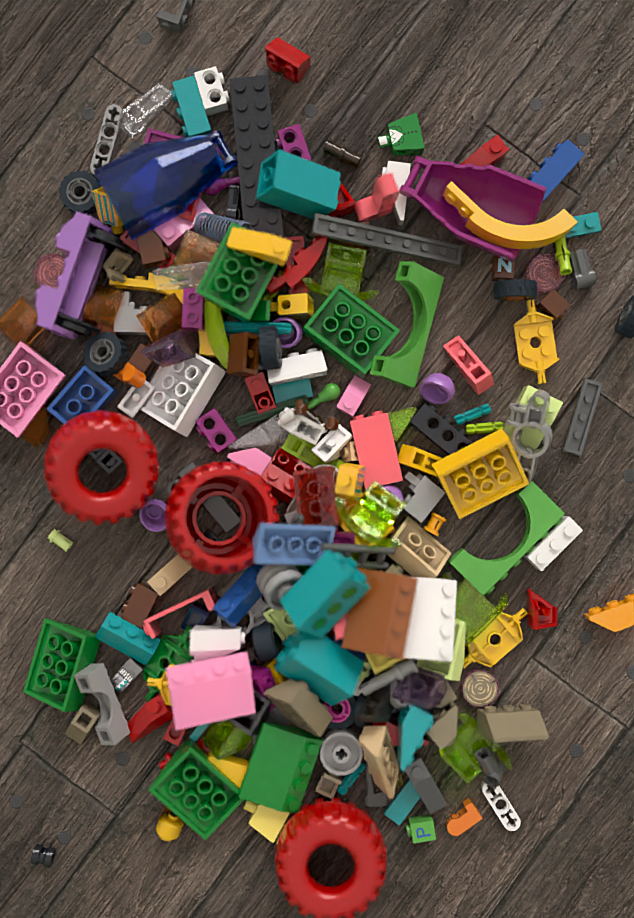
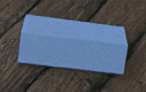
M260 523L253 539L254 563L314 565L315 559H319L325 553V551L320 549L321 543L333 544L336 527Z

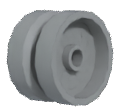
M267 564L257 575L256 583L272 609L284 610L285 608L280 600L299 581L302 575L295 564Z
M349 727L341 730L328 729L322 736L323 742L320 748V759L323 766L330 773L336 775H348L354 772L360 766L363 758L358 734Z

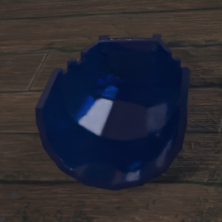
M214 131L208 135L145 143L93 170L105 190L128 235L133 240L184 213L187 210V206L194 199L197 200L200 197V193L206 187L209 188L225 171L236 166L238 160L229 151L223 141L221 132ZM215 144L218 145L225 159L221 160L220 155L216 147L214 146Z

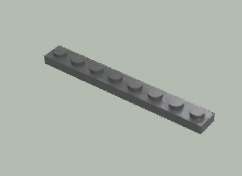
M317 213L314 215L311 235L453 266H459L463 246Z

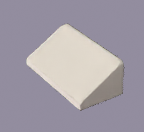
M145 381L140 388L132 386L117 407L133 418L156 387L148 381Z

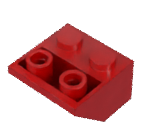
M279 37L265 47L266 62L269 69L274 72H280L287 80L295 81L299 84L311 65V57Z
M279 447L262 473L261 479L269 484L272 489L270 490L272 495L289 505L312 467Z

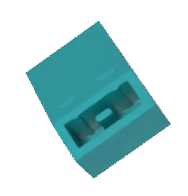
M411 700L407 706L402 708L398 715L397 763L403 771L406 766L410 767L414 759L413 753L416 749H420L424 741L423 735L426 731H430L434 723L430 712Z

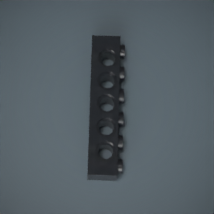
M423 404L408 422L448 456L458 451L457 446L459 443L468 446L476 442L474 440L472 442L466 438L467 434L460 428L456 430L451 426L452 422L447 417H440L437 414L438 410L431 404H428V406ZM431 418L437 422L435 429L428 427L427 422ZM444 431L451 433L452 438L450 441L443 439L442 434Z

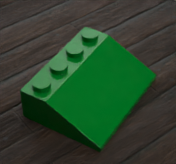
M232 222L195 292L228 314L248 324L278 264L226 247L232 227L245 229Z
M340 283L303 328L305 336L361 379L371 369L374 356H381L400 331Z
M44 618L23 692L63 712L79 711L85 693L80 692L74 675L88 665L94 664L100 640L95 638L96 634L79 627Z
M263 722L238 797L281 812L297 813L323 740L300 728Z
M190 738L176 751L148 789L149 792L204 840L244 801V799L238 797L240 788L209 761L208 754Z

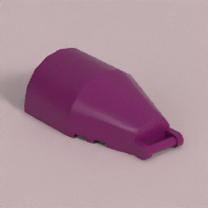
M416 156L413 162L414 166L405 184L401 185L399 189L400 194L415 200L458 240L512 263L521 249H511L489 243L467 229L465 225L468 219L461 216L458 209L445 200L443 196L445 188L449 183L453 182L481 210L499 221L513 225H533L543 202L546 187L492 165L473 166V164L468 163L466 165L454 164V162L429 161ZM420 169H425L416 188L412 189L411 187Z

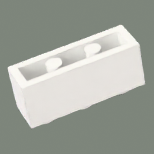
M563 516V520L556 527L553 526L548 531L549 534L543 540L539 539L534 544L536 547L532 552L523 555L537 570L543 571L583 531L569 516Z

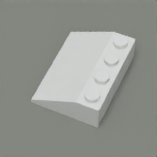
M174 342L150 382L156 388L140 410L174 431L188 437L226 371L215 363Z
M414 577L418 578L403 658L453 662L457 581Z

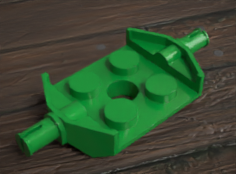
M187 625L184 632L178 636L163 635L153 656L142 671L146 682L148 678H162L166 671L163 666L165 658L169 660V666L171 664L178 666L189 664L190 660L194 658V656H190L189 641L192 626ZM148 686L150 690L145 697L147 701L152 700L156 693L160 692L158 687Z

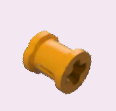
M431 512V518L423 529L439 536L438 532L443 522H446L447 519Z

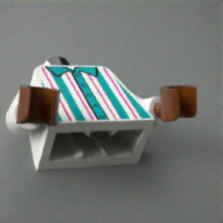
M302 400L297 401L296 408L289 409L286 407L280 412L277 422L285 430L314 445L317 444L322 434L326 433L327 430L336 431L339 425V420H335L334 417L327 418V425L324 423L319 425L303 416L307 413L308 403L302 404Z

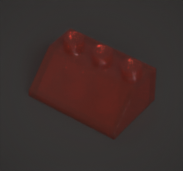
M328 466L293 471L297 512L304 516L302 525L342 526L339 497L335 494L337 482L335 467Z

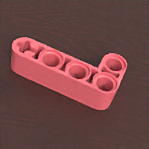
M392 173L382 175L376 179L372 196L355 202V211L359 222L371 221L394 210L400 192Z

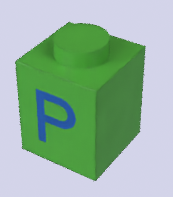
M431 814L408 818L409 825H406L408 837H412L413 844L436 840Z

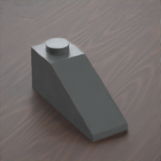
M420 753L413 755V762L410 767L406 766L405 771L428 811L432 814L448 804Z

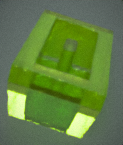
M412 407L388 413L394 442L398 441L417 408Z

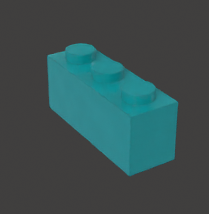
M195 76L172 82L174 89L171 90L174 102L178 101L180 106L176 109L180 120L184 119L185 125L182 126L185 138L189 137L191 140L200 141L213 137Z
M109 612L95 638L145 666L161 641L156 637L151 638L144 630L112 612Z

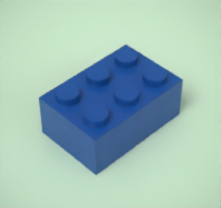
M84 365L48 406L47 410L65 424L68 420L75 418L81 413H89L94 410L103 411L118 391L101 376Z

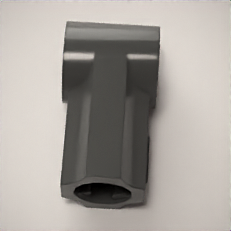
M586 249L570 252L571 257L569 259L573 272L571 277L574 289L594 286L596 284V276L594 270L590 269Z
M482 747L476 751L475 758L484 772L483 781L489 786L497 787L500 784L505 766L495 759L488 747Z

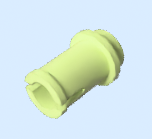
M54 529L48 536L50 543L54 542L67 552L74 542L62 535L60 530Z

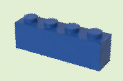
M568 139L563 144L559 142L552 151L554 155L551 158L547 156L540 164L542 168L539 172L534 171L527 179L546 187L543 201L584 156V153Z
M254 563L249 566L213 607L219 618L232 628L237 625L262 596L256 580L261 569L267 564Z

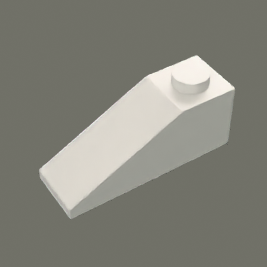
M388 161L387 167H383L382 175L392 173L399 190L401 185L405 184L410 174L411 164ZM400 193L393 211L398 225H403L407 197Z

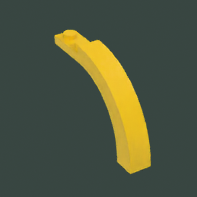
M453 182L446 186L443 194L445 200L455 206L461 216L468 219L465 225L467 229L481 239L501 247L532 249L546 246L567 235L577 224V221L565 209L542 223L533 225L508 224L486 214Z
M150 272L148 280L142 276H135V279L127 278L126 275H123L126 280L124 283L117 280L115 282L111 279L109 280V285L113 288L158 292L172 297L182 305L184 288H188L175 279ZM204 325V332L198 331L200 341L199 355L217 358L209 342Z

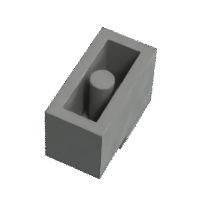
M122 291L121 302H117V305L114 306V332L117 335L155 336L156 312L147 306H140L137 309L135 302H131V293Z
M408 471L404 478L411 483L409 488L413 494L412 496L408 494L405 497L402 508L422 523L446 492L426 476L418 474L416 477Z

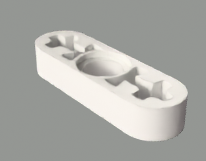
M482 781L481 790L504 827L509 831L517 830L521 824L520 818L500 786L493 787L497 794L493 797L490 790H487V784ZM500 799L506 801L503 809H498L495 806L496 802ZM507 812L514 819V824L512 825L508 823L509 821L505 815Z

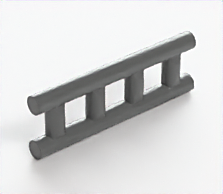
M321 543L320 546L321 551L343 552V556L346 558L350 557L352 552L361 553L358 561H354L357 563V568L388 569V562H384L387 554H394L395 552L393 546ZM369 553L378 554L376 561H366Z

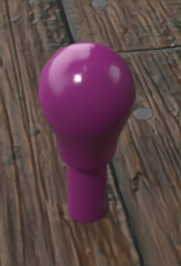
M239 176L229 179L209 178L204 183V191L209 195H216L230 185L240 184Z

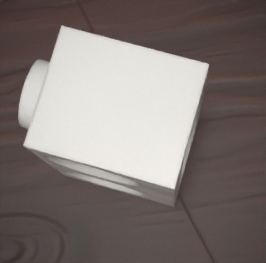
M216 66L194 72L206 115L209 116L228 110L227 103L230 102L228 92L223 91L222 85L225 84L222 72L218 73ZM210 79L215 80L213 84L206 83ZM218 97L220 101L214 103L212 99Z

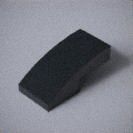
M96 449L89 452L108 474L123 462L120 456L110 449Z

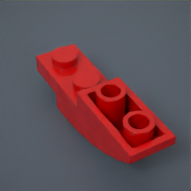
M317 237L310 243L311 246L306 249L301 248L294 254L293 262L295 266H288L283 271L284 274L280 277L274 276L266 288L270 296L286 285L292 291L310 275L324 253L327 238Z

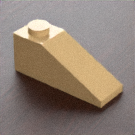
M177 555L147 582L161 596L193 567Z

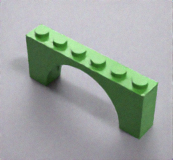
M415 262L399 263L395 281L405 288L411 299L413 326L407 342L397 353L387 357L374 356L370 371L371 375L399 386L415 388L443 284V276Z
M530 481L528 485L520 488L515 493L525 510L526 531L521 543L513 552L499 559L486 560L474 557L460 548L448 560L482 596L485 593L487 595L491 593L495 588L494 584L498 580L502 581L509 574L507 571L512 566L514 568L518 566L522 561L521 557L525 553L529 554L536 547L534 544L539 539L543 540L549 534L548 530L552 526L556 527L563 520L561 517L565 513L533 481Z

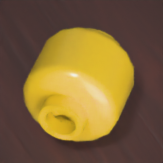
M163 812L156 825V832L164 841L175 840L181 833L184 821L175 813Z

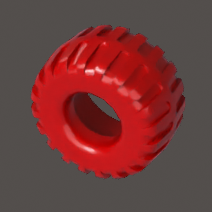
M94 410L89 413H81L75 418L68 420L52 437L44 457L45 481L56 504H59L66 514L74 515L78 521L84 523L86 520L92 521L93 525H102V522L116 524L119 523L121 518L126 517L129 519L134 516L136 510L145 507L148 498L154 493L158 480L159 460L151 437L134 420L114 411ZM110 449L117 452L124 459L126 476L117 489L98 493L89 490L82 484L78 475V467L82 458L93 450Z
M211 462L189 471L176 483L168 498L165 509V528L168 539L176 553L190 566L210 574H231L253 565V539L259 524L279 523V514L276 512L278 504L276 497H273L270 492L272 490L271 487L255 471L249 470L244 465L230 462ZM212 496H224L232 500L240 513V525L236 533L224 541H212L206 538L200 532L196 522L197 511L201 503Z
M333 797L332 801H324L323 798L315 799L314 804L309 805L307 802L300 807L297 813H292L286 825L282 828L275 849L276 874L279 887L282 892H285L286 900L291 906L296 904L301 915L306 917L307 914H311L313 918H355L357 911L365 912L369 908L370 900L374 902L378 898L380 887L383 886L385 881L387 852L384 839L375 821L370 818L363 808L358 809L354 802L347 800L346 803H343L337 797ZM338 844L346 848L353 856L355 862L354 871L344 884L336 887H325L317 883L310 876L307 867L308 859L311 853L319 846Z

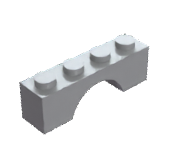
M90 664L75 674L74 677L80 692L93 694L100 704L101 715L95 730L101 745H116L131 732L104 664Z

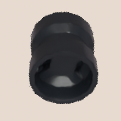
M36 844L31 856V864H43L44 867L51 868L56 848H44L43 845Z

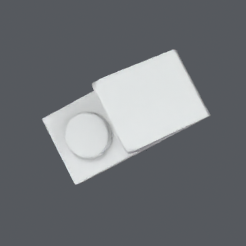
M339 424L336 431L330 430L312 449V452L325 463L340 457L339 451L352 439V434Z

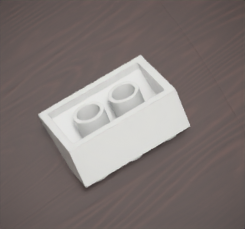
M317 348L307 350V353L299 355V352L288 354V358L282 359L281 369L267 370L271 387L282 383L327 375L322 350L318 351Z

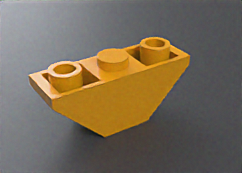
M634 593L626 595L624 600L607 602L605 607H593L588 610V613L584 614V617L614 632L634 625Z

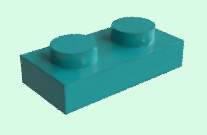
M598 212L574 216L573 218L577 221V224L565 237L568 239L600 232L601 226Z

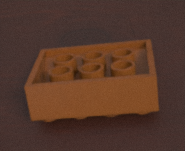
M357 568L367 577L366 581L371 588L348 612L342 647L403 660L418 578Z

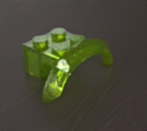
M329 243L322 284L319 285L309 278L303 277L302 279L310 290L327 297L339 283L362 301L369 300L379 293V291L370 289L367 292L359 293L367 252L364 249Z
M375 480L350 514L345 509V501L338 496L336 497L335 505L341 520L359 537L378 547L397 548L402 545V542L395 537L393 539H382V537L398 517L406 502Z
M464 578L456 586L455 619L466 622V647L503 611L508 602V595L505 593L494 607Z
M459 712L458 718L464 724L457 729L455 741L448 748L444 747L442 750L438 747L440 756L467 784L482 771L475 758L476 751L482 747H488L491 752L495 751L504 765L511 770V759L498 742L494 743L478 734L477 721L468 713Z

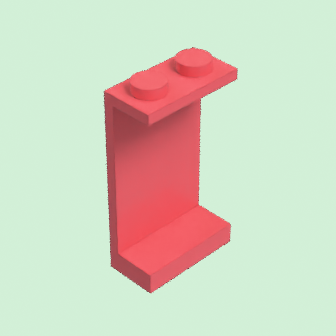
M382 410L372 412L371 417L364 418V415L354 416L353 421L349 422L359 464L366 466L363 479L364 489L403 481L388 413L383 414Z
M213 587L145 619V624L143 625L145 633L150 635L151 638L156 637L162 632L156 620L157 618L203 597L208 610H213V607L219 601Z

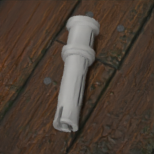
M408 658V660L400 664H393L392 669L359 686L364 696H367L393 681H402L405 676L413 672L418 673L419 670L413 658Z

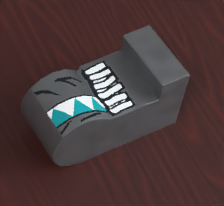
M130 657L112 678L111 684L114 689L121 693L144 669L145 665Z

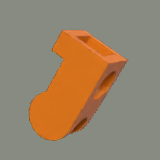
M129 362L123 366L124 368L119 373L114 374L116 378L125 384H130L134 388H140L146 381V375Z
M469 797L463 801L465 807L456 814H450L446 817L445 825L448 832L453 836L462 834L483 819Z

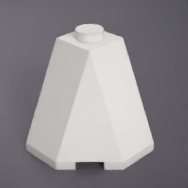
M195 625L190 633V656H194V660L191 663L219 658L239 650L242 644H245L246 633L242 632V626L232 628L231 626Z

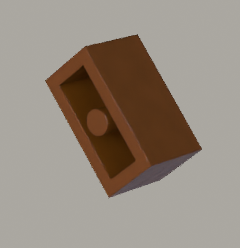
M247 332L230 335L227 374L239 377L258 375L260 348L258 335Z
M139 582L137 585L134 584L129 592L131 598L129 602L124 603L121 609V613H123L121 618L142 629L145 624L144 620L150 617L159 594L151 586Z

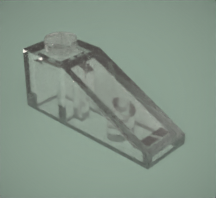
M158 83L122 110L118 126L131 138L135 137L173 98L172 94L163 85Z
M206 261L153 270L156 290L197 288L211 262Z
M275 415L228 445V448L235 450L271 446L274 444L279 446L285 442L289 434L277 424L279 418Z

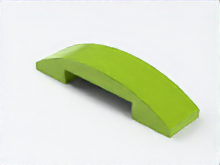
M205 299L204 320L208 339L217 359L227 369L229 344L220 312L222 309Z
M289 433L281 449L313 467L321 464H330L339 469V466L345 463L338 458L325 463L312 452L315 445L292 433Z

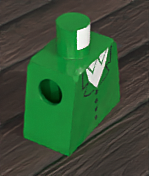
M417 113L389 123L387 125V135L378 137L379 148L390 146L392 156L422 155L425 147Z

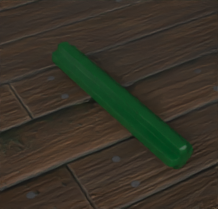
M302 395L276 403V408L261 414L254 410L236 416V423L238 426H244L279 415L286 407L289 409L296 408L298 400H302V404L308 403L309 405L308 396Z

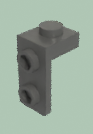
M183 0L177 16L159 10L157 14L159 25L167 31L174 30L181 33L183 27H186L188 23V13L190 9H193L195 0Z

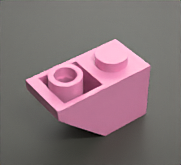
M257 448L229 453L227 456L231 459L230 463L244 465L260 476L272 460L270 456Z

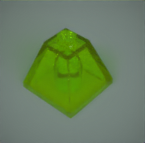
M225 719L212 722L203 740L215 758L221 760L245 749L252 736H249Z

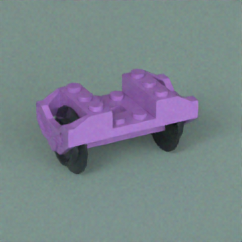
M76 211L75 216L62 227L61 232L57 233L55 247L67 257L63 264V274L57 280L58 288L55 289L42 284L41 288L36 292L35 304L38 326L50 330L53 334L72 340L78 337L75 333L90 337L92 332L101 333L100 329L83 322L102 265L108 251L113 252L118 248L127 254L129 253L128 250L122 247L123 241L114 236L112 228L105 226L104 223L91 216Z

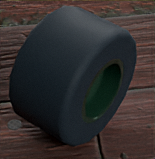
M269 622L253 627L252 638L259 659L266 661L277 658L281 652V647L274 625Z

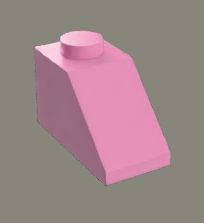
M355 375L336 409L353 417L371 384Z

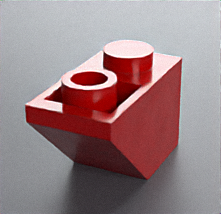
M262 370L258 372V375L244 377L258 414L276 408Z

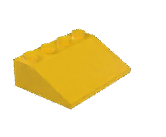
M502 429L432 464L459 519L529 484L513 445Z

